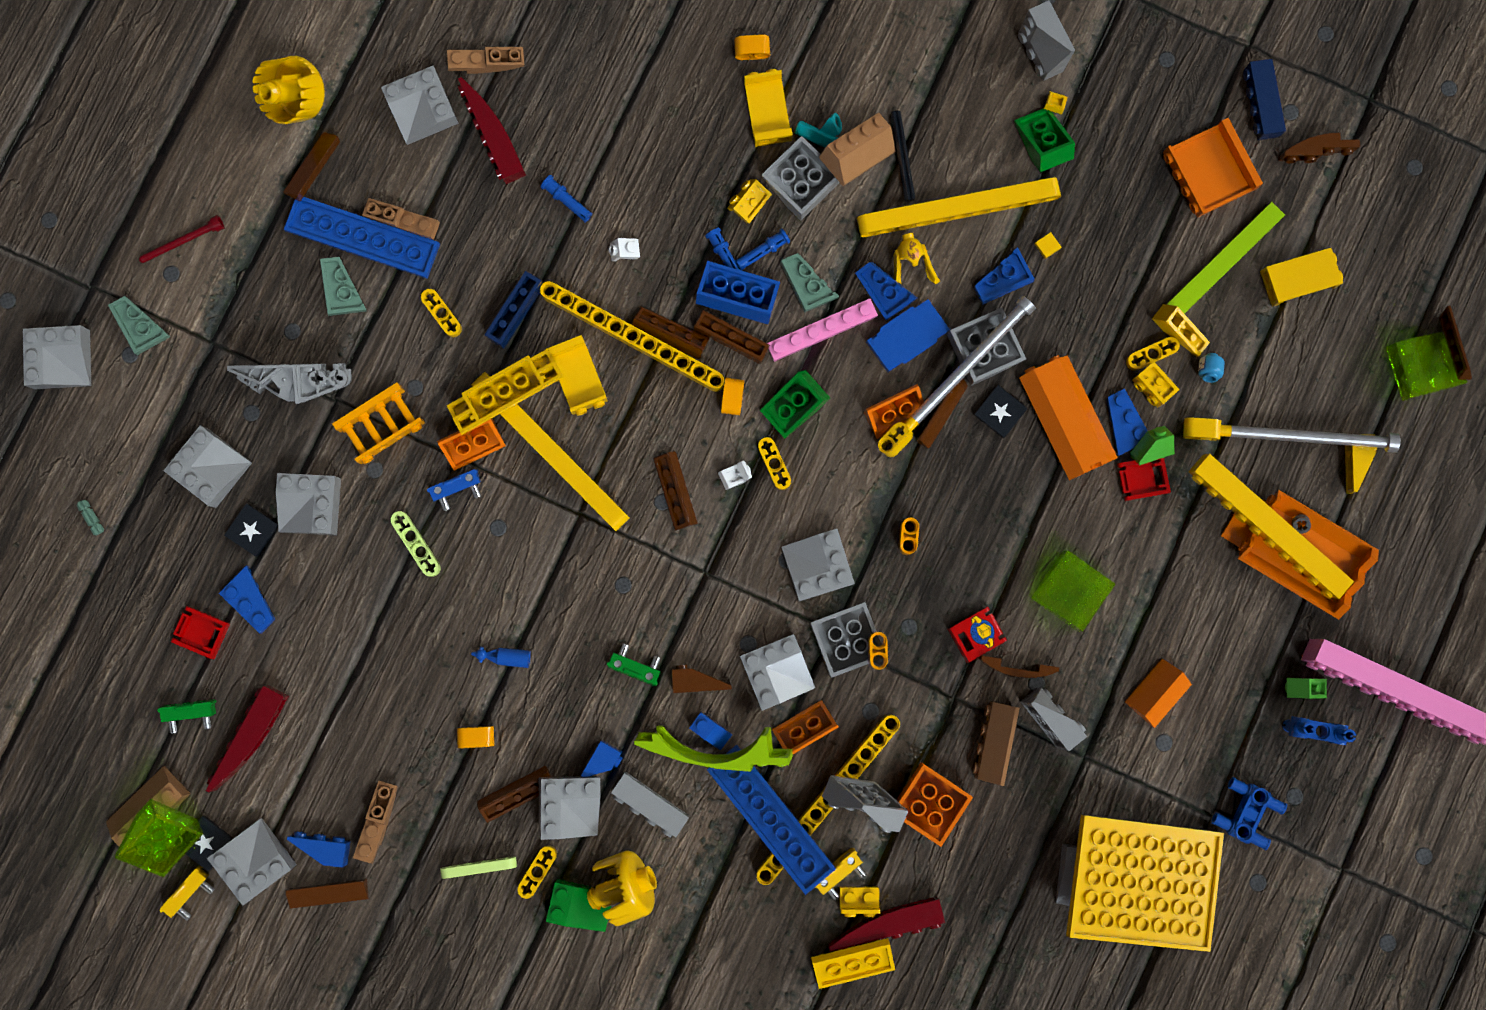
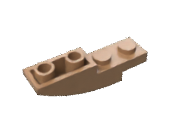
M523 47L447 50L448 71H466L467 74H478L524 67Z
M368 198L362 214L363 217L432 240H434L440 224L436 219L412 213L401 207Z
M378 781L365 817L366 822L353 856L354 859L373 864L387 829L398 786Z

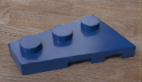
M1017 247L999 266L979 281L974 289L983 305L1034 282V277Z
M869 262L855 273L885 320L890 319L917 299L914 294L873 262Z
M1125 389L1106 398L1117 457L1133 449L1148 431Z
M245 566L219 593L258 633H263L274 622L275 618L266 600L263 598L249 566Z

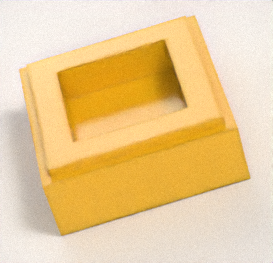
M1050 91L1044 109L1062 115L1068 97Z
M1051 232L1035 242V246L1044 259L1062 248Z

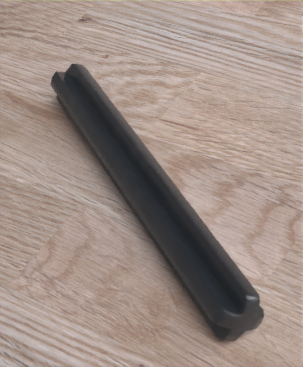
M896 110L891 112L890 117L904 198L906 202H911L915 200V192L901 112Z

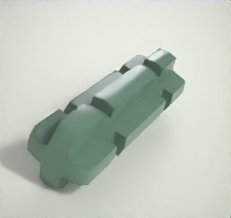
M87 500L78 502L77 508L79 511H82L81 514L87 525L91 527L90 530L93 535L103 533L104 528L99 524L100 521L93 509H90L89 502Z

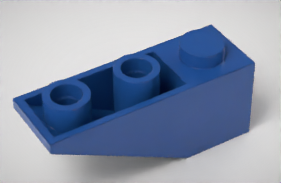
M294 832V834L287 837L289 842L322 865L343 868L348 864L351 841H345V837L334 836L333 839H328L323 834H314L313 837L306 836L305 832Z

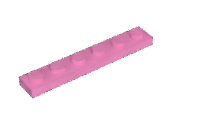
M867 299L767 343L770 345L768 350L775 362L874 319L878 314L871 299Z

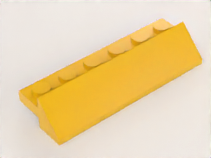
M546 349L531 358L529 355L462 392L463 397L448 404L447 408L459 432L463 435L564 377L549 350Z

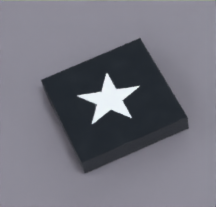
M997 385L974 416L1004 439L1028 408Z
M245 504L224 536L258 557L278 528V524L249 504Z
M204 815L178 846V849L209 872L213 866L207 858L234 838Z

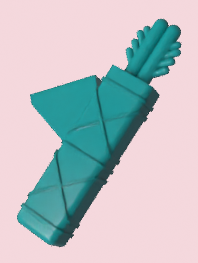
M833 113L821 129L804 121H799L794 133L826 148L828 144L838 139L836 136L842 131V123L838 114Z

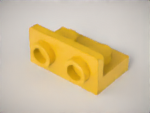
M757 179L746 180L741 186L742 190L738 195L736 194L729 201L730 205L727 208L730 211H734L746 223H750L772 195Z
M1152 362L1132 379L1135 388L1143 392L1148 402L1157 408L1180 390L1155 362Z
M839 887L840 913L844 914L845 917H856V914H864L865 917H875L876 914H880L879 887Z

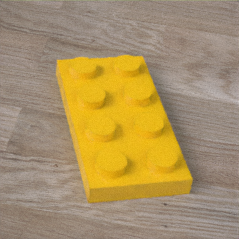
M888 938L811 957L819 989L895 970Z

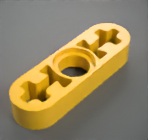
M433 289L424 290L421 294V300L444 332L450 337L459 336L462 332V326L438 293ZM427 295H435L433 299L437 305L434 306L430 301H427ZM440 308H444L447 311L446 316L443 318H438L436 315ZM449 320L454 326L457 324L455 332L452 330L448 331L450 327L446 321Z
M1168 337L1138 350L1127 357L1126 365L1130 370L1136 371L1150 365L1152 362L1162 360L1179 350V341L1174 337ZM1168 343H1173L1174 347H1172V350L1169 348L1162 352L1161 348L1168 345ZM1149 349L1157 351L1158 356L1156 359L1148 356ZM1144 357V360L1140 361L1138 366L1131 362L1134 358Z
M765 437L759 441L758 450L775 487L779 490H785L791 484L790 475L775 442L771 438ZM764 442H767V444L771 443L770 451L771 453L775 451L777 455H771L766 459L765 456L768 455L766 449L762 450L761 448L764 446ZM771 459L779 460V468L772 469L769 466ZM783 469L784 472H781L783 478H787L786 485L778 484L779 476L778 474L774 476L773 473Z
M544 846L539 851L520 882L518 894L522 898L528 899L535 894L554 863L557 851L553 846ZM548 850H550L551 856L553 858H548L546 860L545 864L548 865V867L546 868V866L543 863L537 862V860L539 859L540 861H542L545 857L543 851L547 852ZM534 867L542 868L543 874L541 877L533 876L532 869ZM530 879L538 882L537 885L534 882L530 887L532 892H527L526 894L523 892L524 888L522 886H526Z

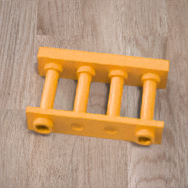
M398 382L332 423L337 431L346 432L360 454L355 458V461L359 464L371 462L374 459L373 456L409 433L422 429V425L425 424L422 418L419 417L415 420L401 398L405 390ZM391 400L392 402L395 401L409 423L400 430L385 409V404ZM374 411L380 413L392 432V435L382 440L369 419V414ZM357 422L364 424L376 443L369 450L365 449L353 430V425Z

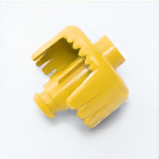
M287 56L285 58L263 61L257 67L255 74L261 75L253 77V83H259L253 86V92L258 93L254 99L256 103L264 104L259 106L262 112H268L265 114L268 119H272L279 124H290L310 120L320 112L324 102L325 89L320 73L310 61L300 56Z
M623 851L595 863L592 871L601 868H611L607 872L619 876L598 884L596 888L592 887L587 892V899L592 909L600 910L601 906L606 908L621 902L602 914L606 919H611L609 923L617 927L645 917L652 912L655 903L654 889L657 887L656 877L651 867L645 866L637 854L632 851Z

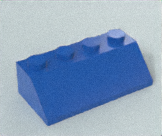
M707 261L697 291L696 304L769 324L780 282Z

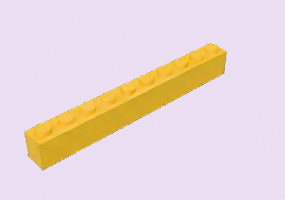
M1211 454L1202 455L1189 470V473L1192 475L1191 478L1197 484L1205 486L1207 488L1206 492L1209 495L1217 497L1225 509H1231L1236 514V519L1250 526L1249 530L1257 536L1260 535L1268 547L1275 548L1279 552V557L1292 563V568L1300 574L1303 573L1311 585L1318 586L1322 590L1321 594L1326 598L1340 599L1354 581Z

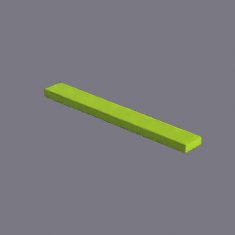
M1271 202L1166 305L1178 306L1185 314L1285 214Z

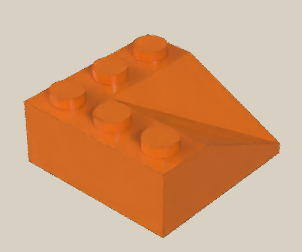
M921 762L897 798V801L908 810L904 823L942 847L973 797Z

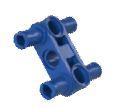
M1291 716V720L1283 722L1286 726H1282L1286 732H1289L1288 736L1323 740L1340 745H1346L1347 742H1353L1356 739L1352 737V735L1356 736V733L1348 729L1349 726L1324 723ZM1318 726L1321 727L1320 735L1316 734V728Z
M1232 777L1228 783V788L1242 794V800L1232 820L1216 812L1212 817L1211 823L1226 830L1228 835L1246 844L1252 843L1263 850H1267L1271 839L1256 832L1258 824L1267 807L1283 815L1287 809V804L1272 797V794L1254 784H1246ZM1257 791H1259L1261 796L1260 799L1256 801L1254 795ZM1243 826L1244 833L1239 836L1238 829Z

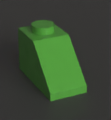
M1165 426L1147 431L1131 451L1130 456L1138 465H1142L1175 454L1174 435Z
M1287 678L1285 684L1287 698H1327V679Z

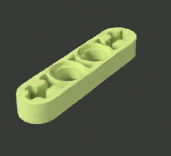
M402 511L395 512L391 517V523L414 560L426 576H437L441 566L416 526L406 513ZM397 517H404L403 523L405 526L410 524V527L404 529L400 523L396 524V521H398ZM408 531H414L416 534L415 539L411 542L406 540V533ZM418 547L425 548V556L418 557L416 555ZM430 556L431 559H428V562L431 565L435 564L434 572H427L429 566L426 562L422 564L421 561L426 560Z
M514 856L440 868L441 879L512 869L517 867V862Z

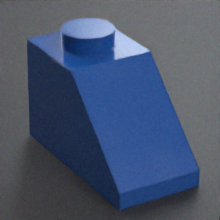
M702 711L689 728L719 750L724 747L732 736L730 732Z
M603 740L600 741L581 776L588 777L610 771L614 766L618 767L623 759L620 756L622 751Z

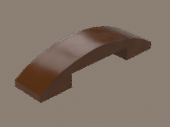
M979 656V660L989 668L1014 677L1037 678L1059 671V667L1036 664L1035 672L1001 667V658Z

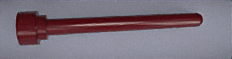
M218 215L211 217L208 224L141 255L139 261L145 263L210 231L219 232L225 229L223 221Z

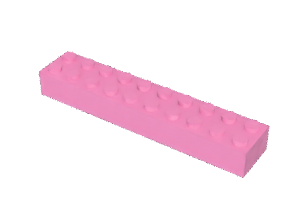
M1309 640L1301 658V661L1307 663V667L1314 670L1325 671L1324 675L1328 677L1343 679L1342 683L1351 687L1354 685L1360 687V691L1368 695L1375 694L1380 701L1395 703L1396 708L1403 711L1414 712L1413 716L1417 718L1432 720L1431 724L1443 728V726L1449 728L1450 733L1457 736H1466L1467 740L1479 745L1481 743L1486 745V713L1328 640Z

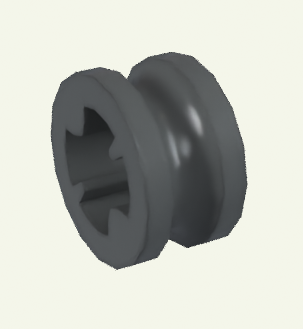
M1299 514L1292 519L1293 528L1299 533L1303 534L1310 530L1311 523L1306 515ZM1303 520L1305 522V526L1302 527L1301 525V527H1298L1297 522L1301 521L1302 523Z

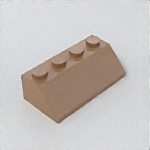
M877 113L828 144L819 158L840 184L845 186L895 152L891 126L880 113Z
M990 702L989 705H986L984 716L987 717L986 724H983L981 727L982 744H978V763L975 762L973 767V774H975L976 779L1004 786L1020 708Z
M163 766L106 821L111 839L124 852L134 850L191 793Z

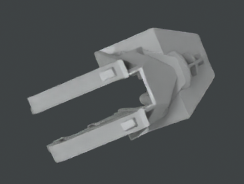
M346 363L333 364V371L326 370V364L227 366V371L236 374L238 380L258 394L267 389L286 401H295V404L306 402L346 387L352 381L351 369H346ZM317 376L323 377V381L318 380ZM337 376H343V380H337ZM275 383L278 387V390L270 387L269 385Z

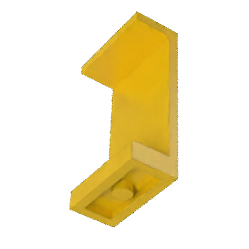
M770 69L765 73L751 72L744 76L755 147L792 141V129L789 125L782 84V70Z
M1332 248L1267 266L1260 271L1272 307L1290 299L1331 287L1333 289L1343 284V274L1338 269L1337 257Z
M582 335L547 348L564 377L559 381L571 413L580 416L587 413L589 408L594 407V409L603 407L608 399Z

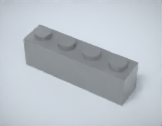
M627 772L623 774L611 792L614 795L613 799L620 804L624 802L630 806L629 810L636 815L640 813L646 817L645 821L652 826L657 824L663 828L661 832L670 838L672 835L677 837L690 815Z

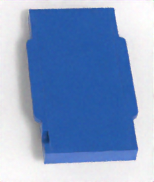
M927 299L916 308L910 307L882 326L880 332L868 339L866 343L885 370L890 372L900 364H906L934 345L937 339L949 332L950 329L929 299Z

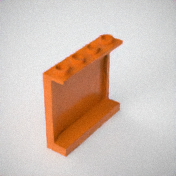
M1229 118L1172 147L1171 145L1168 146L1163 152L1165 162L1170 165L1174 179L1179 182L1181 192L1184 197H1187L1190 203V210L1197 218L1258 189L1263 184Z

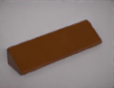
M325 132L322 133L283 191L284 194L298 201L302 200L340 143L338 136Z
M1447 306L1439 316L1456 375L1458 380H1471L1469 363L1451 306Z
M643 307L636 314L632 324L634 327L671 347L697 359H700L709 341L708 337Z
M704 310L694 325L695 331L758 364L762 363L770 347L769 344Z
M964 379L942 399L917 440L919 444L928 449L931 447L968 387Z
M667 452L653 458L675 531L696 525V516L676 452Z
M543 766L478 800V810L485 821L488 823L538 797L539 777H552L547 766Z
M367 879L285 890L290 909L369 899Z

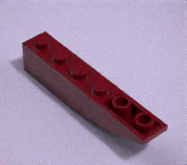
M462 77L458 78L461 85L457 87L462 97L466 96L468 100L465 105L469 113H474L475 119L472 120L476 129H481L483 133L480 138L484 147L488 146L490 152L487 154L491 162H496L498 168L495 169L499 180L503 179L505 184H508L526 176L511 140L497 116L476 90Z
M270 685L258 689L255 694V702L246 710L245 715L247 716L244 722H241L236 728L237 734L234 740L232 739L226 747L228 751L218 761L216 765L218 769L208 779V787L205 791L208 793L216 791L251 758L271 731L289 698L288 695Z
M935 896L899 905L880 912L875 917L865 919L828 944L830 952L846 949L851 946L863 945L871 941L883 940L887 937L892 939L900 938L903 936V933L907 932L911 934L920 933L923 928L927 927L930 929L939 928L941 924L945 923L940 900Z

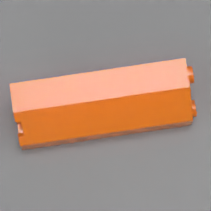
M1068 355L1064 357L1054 356L1049 359V363L1038 368L1033 366L1024 371L1025 374L1019 377L1069 480L1118 458Z

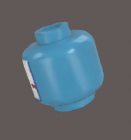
M1208 353L1203 356L1199 361L1198 375L1205 382L1213 383L1218 381L1224 374V359L1216 353Z

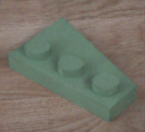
M798 253L780 261L804 313L839 297L835 291L833 292L827 286L823 279L819 278L813 271L814 269Z
M340 257L320 259L328 316L366 312L367 310Z
M123 296L108 305L134 354L139 355L171 337L128 297Z

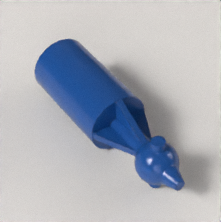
M480 647L479 650L471 653L480 663L487 658L502 666L529 668L531 651L498 648L486 652L484 647Z

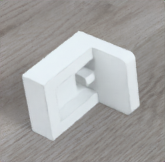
M617 238L611 242L609 246L611 260L640 258L638 239Z
M744 460L718 473L726 490L745 483L752 478L751 470Z

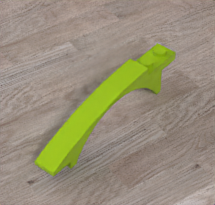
M663 726L656 727L657 733L640 732L634 740V745L681 762L715 769L751 772L754 765H776L778 767L789 765L793 757L792 749H773L771 727H765L760 736L746 748L734 753L721 755L706 754L690 749L673 738Z

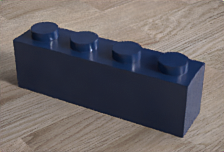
M1267 59L1250 62L1244 68L1243 78L1247 82L1248 87L1246 94L1251 103L1250 114L1254 119V134L1257 135V140L1280 137L1286 132L1273 60Z
M527 271L524 272L486 331L485 336L488 340L505 349L540 294V287L543 284L542 280Z

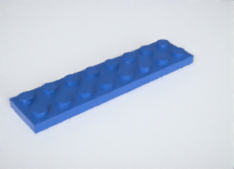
M303 197L301 201L295 199L284 227L286 232L428 279L440 243L306 197Z
M735 745L726 754L734 753L741 749L738 745ZM753 766L751 772L710 767L707 769L805 895L836 870V867L755 766Z

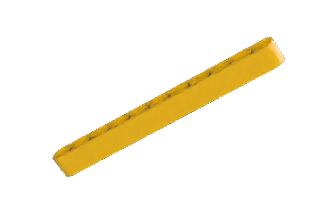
M1048 178L858 216L857 222L860 236L869 237L1059 199L1061 193L1057 178Z
M547 281L541 285L540 293L544 300L711 391L717 392L724 387V377L720 372L553 282ZM553 288L554 293L552 295H545L547 289ZM565 297L571 298L570 303L567 305L561 303ZM581 306H586L588 309L585 313L581 314L578 312ZM597 315L604 316L602 322L597 323L594 321ZM619 324L621 328L619 331L614 332L611 330L612 325ZM630 333L638 335L634 341L627 339ZM646 342L654 343V347L650 350L645 349L644 345ZM663 351L671 353L667 359L662 358L660 355ZM679 360H686L688 362L684 368L678 367L677 363ZM696 369L704 370L703 376H695L694 371ZM712 378H719L721 383L718 386H713L710 383Z
M484 372L471 385L475 386L490 376ZM518 404L500 413L615 531L630 519Z
M885 715L835 776L858 779L900 727L899 719L894 715ZM889 718L895 720V726L892 729H887L885 725L886 720ZM877 733H881L883 736V740L879 744L873 742V736ZM865 748H868L871 752L870 757L867 759H863L860 755L861 751ZM855 763L858 765V771L851 774L848 772V767L850 764ZM825 788L798 819L800 824H806L809 827L807 832L810 836L833 809L823 802L822 795ZM813 809L821 811L819 818H811L810 813ZM772 852L757 869V880L762 885L772 883L784 868L781 864H775L772 861L774 857ZM763 870H768L771 876L768 879H762L760 873Z

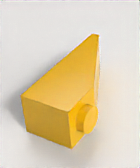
M1163 304L1152 318L1162 331L1170 337L1176 338L1179 344L1196 357H1199L1210 343L1178 306Z
M1345 445L1346 494L1358 492L1378 447Z

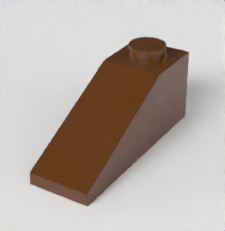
M676 665V669L672 670L673 693L732 689V685L693 668H688L687 665Z

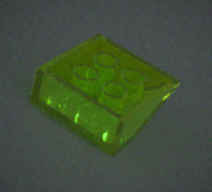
M1442 332L1403 340L1386 347L1402 401L1467 383V380H1458L1449 348Z
M1066 550L1059 556L1031 599L1076 631L1083 632L1115 586V583Z
M150 799L136 814L115 854V858L165 877L203 835V832L196 818Z

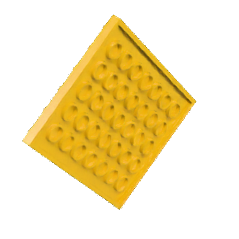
M1081 815L1066 936L1069 938L1210 952L1224 833Z

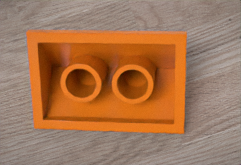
M916 384L865 409L864 415L876 439L884 436L894 424L898 422L904 423L924 403L919 385Z
M492 418L463 435L457 431L437 441L454 471L506 446Z
M1161 659L1125 700V703L1155 728L1192 684L1181 670Z
M821 700L775 727L772 731L782 748L792 749V753L795 754L838 728V725Z

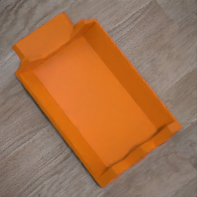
M1278 490L1274 495L1271 494L1264 502L1292 527V519L1296 515L1304 514L1309 518L1311 528L1308 532L1301 535L1354 581L1340 599H1328L1321 594L1322 590L1318 586H1313L1306 580L1307 577L1303 573L1300 574L1292 568V563L1279 557V552L1275 548L1268 547L1260 535L1257 536L1249 530L1250 526L1236 519V514L1234 513L1221 537L1239 547L1238 559L1338 620L1351 608L1352 596L1365 583V573L1378 561L1379 550L1284 492ZM1303 520L1302 523L1301 521L1297 522L1298 527H1301V525L1302 527L1305 526V522Z

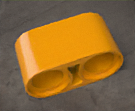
M746 35L738 36L734 39L735 58L737 60H757L770 57L769 36Z
M725 378L721 413L740 415L744 380Z
M907 518L900 525L898 548L904 555L914 553L918 547L919 523L915 518ZM906 522L914 524L913 532H908L905 529ZM905 541L912 543L913 548L911 551H906L903 548Z
M882 632L872 633L868 638V661L872 668L878 670L885 668L888 663L887 637ZM876 635L881 636L883 639L882 644L878 647L872 641ZM876 655H880L883 658L881 666H876L873 663V658Z
M494 726L457 728L458 748L494 746Z

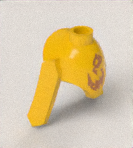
M913 233L902 235L903 241L893 255V279L901 284L900 260L905 259L911 262L912 266H918L919 259L923 256L928 279L934 284L939 283L940 280L933 269L925 244H921L919 240L914 238Z

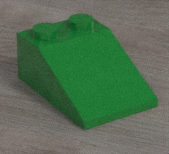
M1041 109L1014 120L1026 150L1039 172L1074 159L1075 142L1052 111Z
M804 370L798 372L760 411L785 439L815 414L830 399V396Z
M557 879L546 922L566 927L605 932L608 919L602 914L611 909V906L606 908L601 906L600 910L592 909L587 899V892L592 887Z

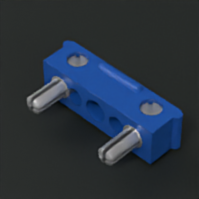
M474 469L428 488L427 492H430L433 502L436 500L440 501L444 511L450 509L445 497L468 487L471 488L475 498L481 497L477 484L481 483L478 475L479 470Z

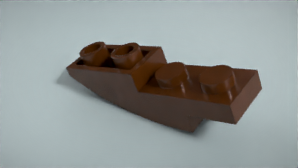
M1341 132L1314 136L1289 148L1278 158V161H1285L1287 164L1296 163L1297 161L1314 163L1322 155L1330 156L1334 153H1341L1344 156L1351 155L1360 147V140H1341Z

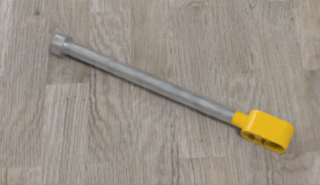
M1022 295L1015 302L1017 306L904 423L898 422L894 424L879 440L878 448L887 457L896 456L911 441L913 437L912 430L1025 314L1030 315L1036 309L1025 296ZM892 443V448L886 451V445Z
M1184 418L1183 438L1217 441L1220 440L1221 436L1378 447L1384 448L1385 452L1397 453L1400 447L1399 433L1373 436L1221 425V420Z

